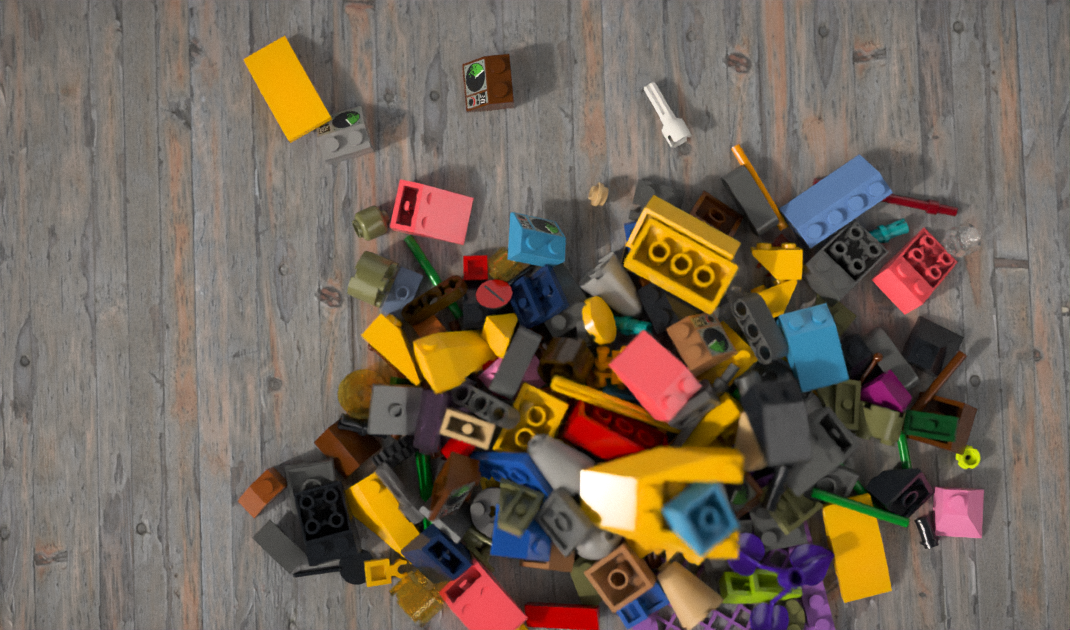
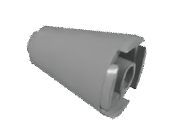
M610 252L597 261L599 264L594 269L591 267L579 282V287L593 297H601L610 308L621 315L637 318L645 309L637 293L638 289L617 255Z
M546 434L536 435L529 442L528 453L552 488L556 490L562 487L569 496L575 493L581 495L582 470L594 465L597 466L596 462L589 455Z

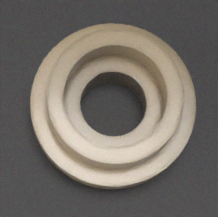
M600 182L596 186L591 187L588 198L591 200L592 206L604 205L608 196V188L604 187V184Z

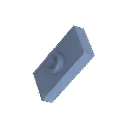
M401 266L382 311L405 320L401 315L402 309L407 303L414 300L424 276Z

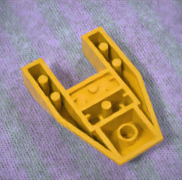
M658 447L583 469L581 511L596 527L656 548L698 555L672 530L662 508L686 489V481L742 482L743 456L738 449ZM737 528L705 554L704 557L738 559L739 532Z

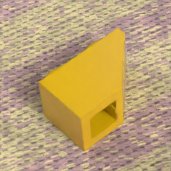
M756 243V247H750L751 254L776 279L802 280L803 250L800 247H796V243H781V247H771V243Z
M778 279L773 281L775 286L766 289L765 285L751 289V293L755 292L761 295L773 318L784 314L797 285V280Z

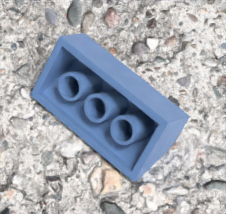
M859 154L780 207L779 211L804 249H811L893 192L881 174Z

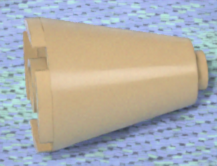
M676 560L673 563L666 561L657 569L660 572L657 578L684 630H691L724 601L721 595Z

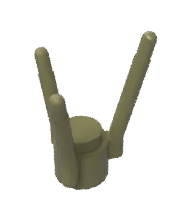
M472 523L462 539L467 543L465 548L471 551L490 572L494 573L495 569L476 549V546L481 548L484 543L492 546V540L486 534L481 533Z

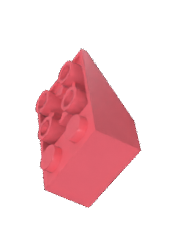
M400 179L390 228L397 232L464 245L474 198Z
M924 227L883 265L871 280L905 315L921 306L958 262Z
M475 558L472 560L471 567L454 581H450L438 592L469 630H517L528 619L495 576Z

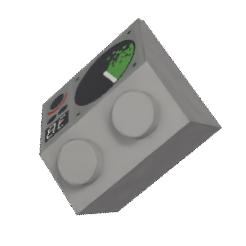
M362 106L330 114L332 120L316 128L322 156L328 165L375 152Z

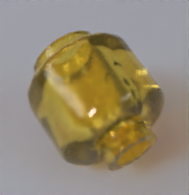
M506 246L500 247L488 259V265L491 268L488 272L494 279H502L508 282L523 269L524 265L521 262L507 260L508 247Z

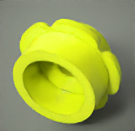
M966 445L964 454H956V460H958V465L961 468L973 469L980 462V454L977 449Z

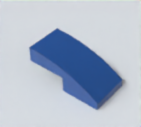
M657 579L652 588L616 613L628 630L648 619L650 614L670 604Z

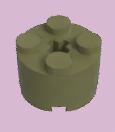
M365 251L355 266L357 271L355 277L351 276L347 294L381 308L386 298V291L390 293L395 279L392 276L396 274L399 263L373 252Z
M860 400L859 428L851 432L862 439L870 440L872 436L880 440V443L895 446V443L899 441L906 412L893 411L889 408Z

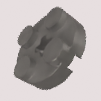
M489 487L481 491L475 497L470 508L471 518L475 527L488 537H493L495 516L492 517L490 515L492 511L490 507L493 505L496 508V505L499 504L500 487Z

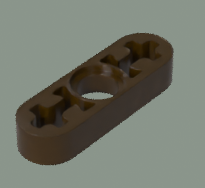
M451 276L407 303L403 307L401 315L409 325H418L462 298L466 294L468 286L460 276ZM439 297L436 302L430 304L433 299Z

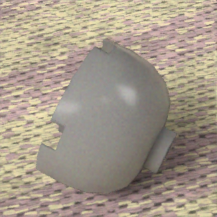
M593 526L578 545L577 550L579 552L577 553L587 560L603 559L620 545L622 537L619 534Z

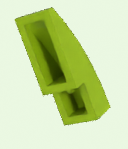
M755 569V572L750 576L740 575L737 572H724L719 579L720 594L724 599L722 603L749 604L770 602L771 599L784 590L778 582V574L764 569ZM791 588V593L786 594L778 601L801 597L803 595L802 588Z

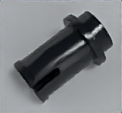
M930 516L915 519L914 522L922 540L920 545H923L924 549L938 546L940 538L934 532Z

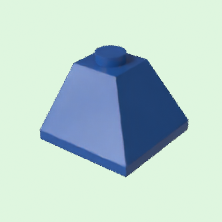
M497 504L490 555L549 562L552 540L533 518L522 537L516 536L498 528L499 504Z

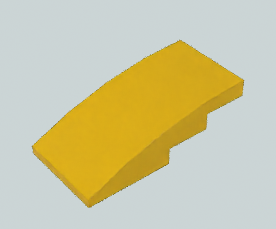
M285 36L243 59L290 143L332 120L315 86Z
M869 493L848 498L873 506ZM832 503L822 504L829 549L835 555L833 558L834 571L838 577L841 598L844 603L892 591L877 518Z

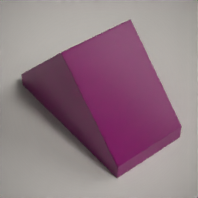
M890 369L861 387L860 400L903 412L912 401V396Z

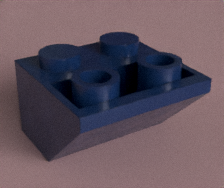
M433 523L400 550L401 554L433 584L454 581L472 566L470 551L460 541L456 544Z

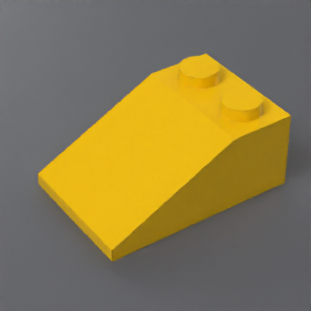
M381 313L361 336L416 386L421 385L424 378L415 364L414 353L406 332L401 328L403 323L393 314L385 315Z
M524 382L513 405L520 414L519 423L513 429L502 428L492 450L498 453H527L530 455L528 453L529 442L534 436L546 434L556 439L569 404Z

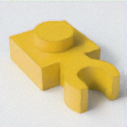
M388 557L364 561L367 587L391 584V576H396L400 579L407 578V572H398L400 565L407 564L406 559H397L393 564H390Z

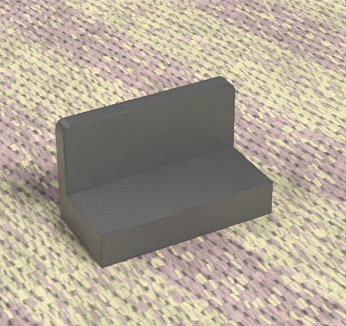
M703 379L699 382L702 387L670 421H667L669 426L681 430L721 404L709 380Z

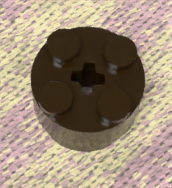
M553 337L539 362L537 372L546 384L552 382L555 376H559L584 385L594 366L595 360L583 339Z

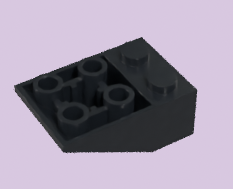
M342 481L294 493L309 567L363 554L358 529Z

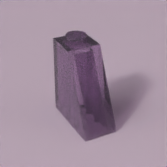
M433 388L423 390L413 447L419 448V453L433 455V452L437 453L441 450L444 434H441L440 430L446 411L451 407L453 401L450 392L443 391L436 394Z

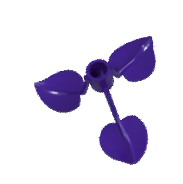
M739 533L738 559L727 558L731 568L744 576L752 575L755 572L756 566L764 570L776 572L778 574V582L784 588L782 592L771 599L770 605L759 603L754 607L750 614L752 630H787L789 624L787 609L782 605H775V603L786 594L791 593V588L819 584L826 576L829 565L835 555L821 546L802 544L795 547L790 554V562L793 567L775 568L760 563L764 557L765 549L762 541L757 536L751 533Z

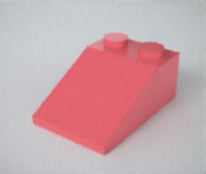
M645 330L641 331L609 364L654 420L670 421L702 387L688 368Z

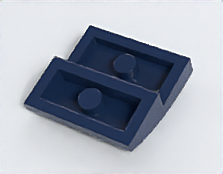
M544 265L529 278L522 276L510 286L513 294L511 304L520 325L527 329L551 319L570 306L555 271L550 265Z

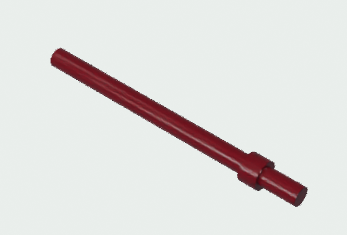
M814 178L813 185L818 183L821 179ZM891 194L881 201L925 210V213L932 215L939 213L955 217L958 212V207L940 204L939 201L932 199L924 201Z

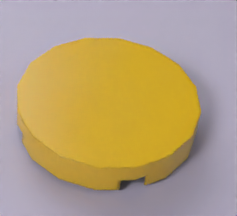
M599 296L586 299L584 302L586 305L583 306L582 314L587 331L590 335L594 334L596 337L594 341L600 345L614 342L616 338V323L608 304Z

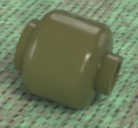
M375 205L355 213V220L352 221L357 236L359 238L363 237L366 241L386 234L387 224L390 223L386 211H381Z

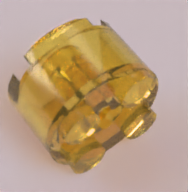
M355 370L341 381L338 388V401L350 416L358 419L369 418L373 383L389 384L387 379L375 370ZM366 387V391L370 392V396L363 400L364 397L359 392Z
M417 569L415 572L411 570L389 590V593L392 597L397 594L396 597L399 599L397 601L398 605L415 623L418 621L419 627L423 628L444 608L443 603L445 601L435 587L431 590L427 587V578Z

